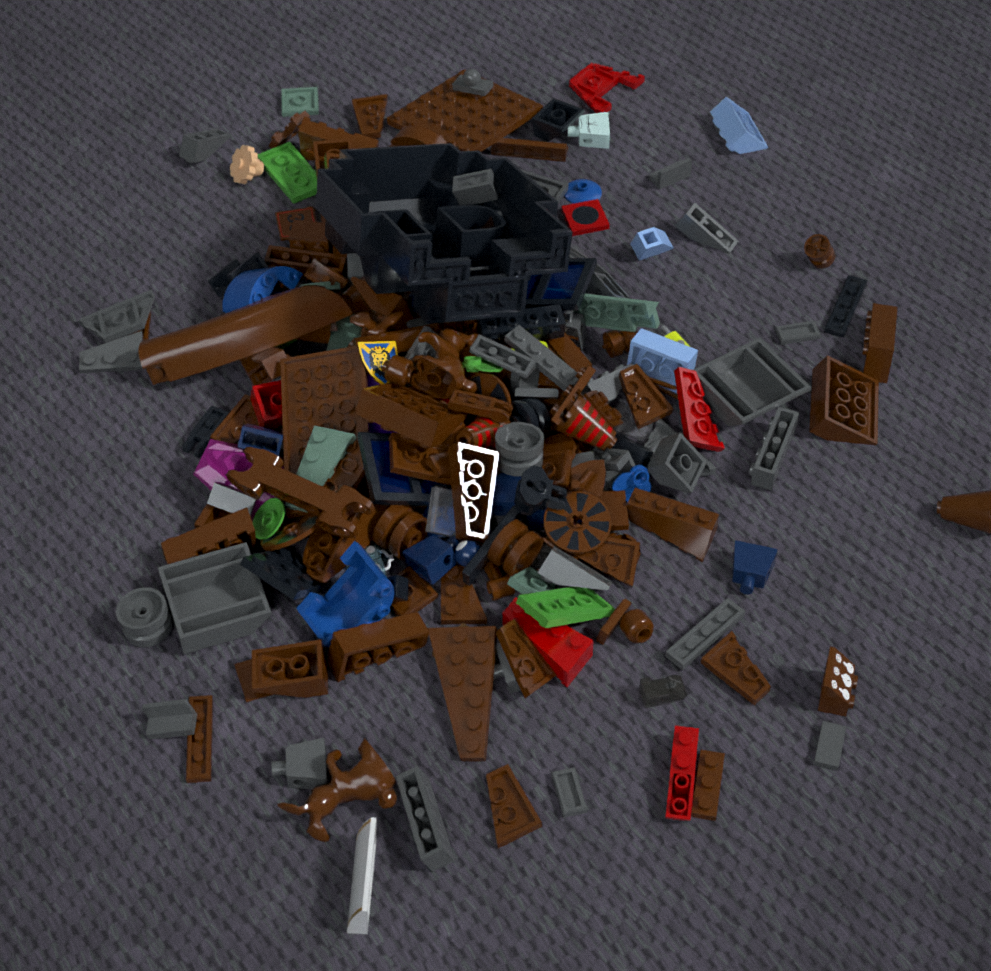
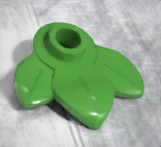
M478 356L464 357V362H462L467 372H500L504 369Z

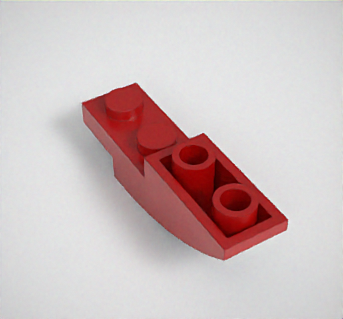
M674 727L666 819L691 820L699 728Z

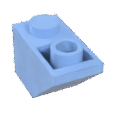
M655 227L637 232L630 244L638 260L673 249L665 231Z

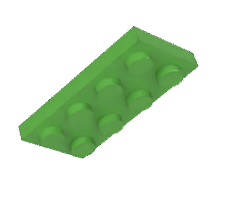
M291 142L258 154V159L263 162L266 172L293 204L317 194L316 171Z
M566 587L518 596L516 602L524 609L525 613L531 615L544 628L610 617L615 611L613 606L592 589L581 587Z

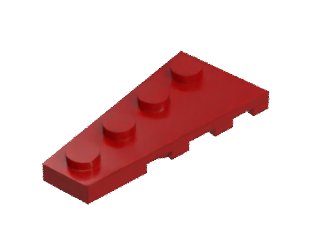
M678 367L674 370L684 437L694 447L721 452L725 447L723 442L718 440L717 433L719 431L716 424H712L710 418L712 412L709 405L704 402L703 396L705 393L697 372Z

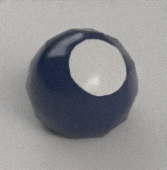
M471 539L463 540L455 550L457 562L462 567H466L481 548V545Z

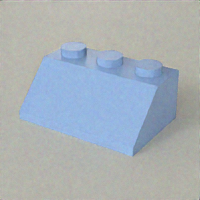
M725 97L710 111L714 118L712 121L720 129L719 134L726 140L727 143L725 145L730 151L743 154L768 148L749 113L729 98Z
M641 328L630 342L627 365L631 363L633 365L638 364L649 377L676 386L674 370L678 367L693 370L698 350ZM663 387V388H665V389H667V390H670V391H672V392L677 393V389H676V390H673V389H669V388Z

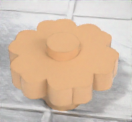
M242 145L240 149H236L232 156L233 162L230 165V175L234 177V182L245 185L253 177L261 176L264 164L258 159V154L254 152V147Z

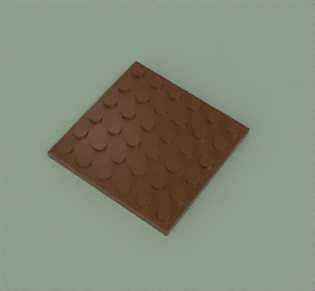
M464 69L426 94L421 95L418 99L408 103L386 119L388 125L398 130L405 126L424 127L438 134L447 143H452L460 151L479 150L482 152L531 120L543 108V105L494 82L493 88L486 96L453 90V82L460 75H464L466 71Z

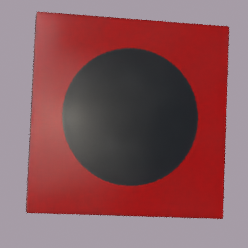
M598 199L561 206V212L568 228L573 232L572 236L608 230L610 228V224Z

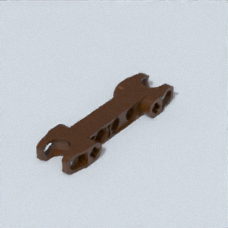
M246 447L243 453L245 458L253 464L252 467L243 472L231 469L226 474L228 481L245 495L259 499L266 492L317 515L318 518L315 520L317 525L336 536L355 539L359 533L356 527L347 521L348 517L358 512L372 515L375 510L373 503L347 485L341 484L337 491L334 492L282 469L284 465L283 460L265 449Z

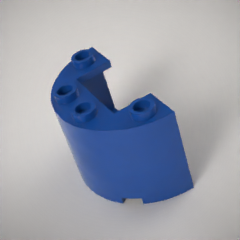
M287 266L253 269L242 272L227 287L223 299V312L226 314L261 300V298L270 296L278 280L288 289H293L297 286L303 274Z
M355 541L340 557L344 564L349 565V568L324 596L310 592L296 608L317 637L322 640L325 647H330L333 632L382 620V618L389 614L390 606L393 602L394 587L363 547Z

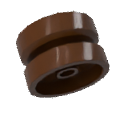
M391 505L379 519L374 530L373 540L379 547L389 550L399 560H405L402 552L426 538L429 521L418 512H413L407 505Z
M515 519L507 524L493 541L488 551V560L496 566L503 565L504 572L512 577L533 564L543 547L544 539L534 531L528 532V526Z

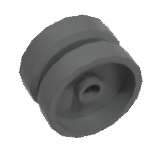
M513 422L505 424L497 430L495 434V451L499 452L497 468L501 472L511 476H522V473L533 465L542 467L544 435L538 427L525 422Z
M150 587L132 590L124 595L117 604L116 616L123 634L130 644L137 647H152L160 644L171 633L174 623L165 597L158 590Z

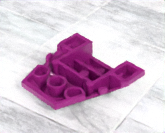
M210 439L193 475L210 490H212L214 483L217 482L242 492L228 481L226 474L231 469L239 472L249 470L253 464L245 458L244 449L239 448L237 444ZM279 454V457L284 462V456ZM264 492L256 500L251 514L252 522L261 505L267 500L277 497Z

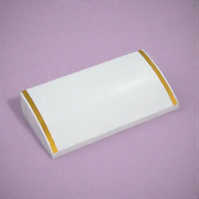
M372 817L360 827L356 838L347 933L368 934L376 850V818Z

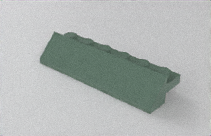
M546 289L542 299H571L574 292ZM585 294L579 311H573L582 314L585 319V325L589 327L635 332L638 327L657 329L660 324L656 310L659 302Z

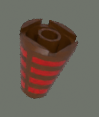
M580 393L575 398L576 400L571 408L561 417L562 421L559 425H556L555 430L603 451L606 448L611 449L617 441L615 430Z
M479 417L458 432L456 442L495 451V434L497 430L511 422L509 419L501 423L495 422L492 418Z

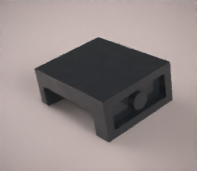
M255 252L241 264L237 259L232 260L209 279L208 283L218 297H223L227 287L237 275L245 271L269 267L259 252Z

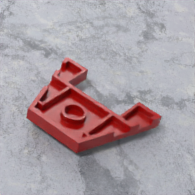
M590 63L569 80V87L595 113L609 112L612 109V103L601 97L619 82L635 90L644 83L645 76L638 74V77L630 75V72L624 70L620 73L613 71L612 67Z

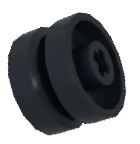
M532 397L511 401L513 409L509 421L511 423L525 422L538 427L543 432L545 440L551 429L550 413L546 406L540 400Z

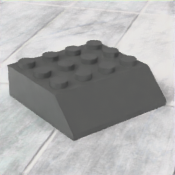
M760 337L693 369L697 372L705 393L703 396L704 402L709 405L727 426L743 425L811 390V386Z
M247 542L158 567L162 587L183 654L252 635L272 615L259 577L240 565L243 557L251 555Z

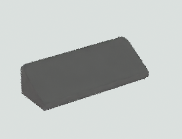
M480 334L469 350V353L525 379L536 368V360Z

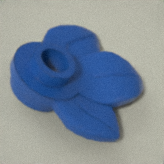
M636 465L629 472L620 474L614 480L612 490H625L626 503L629 501L634 488L650 492L651 484L648 481L649 472L647 468L643 465Z

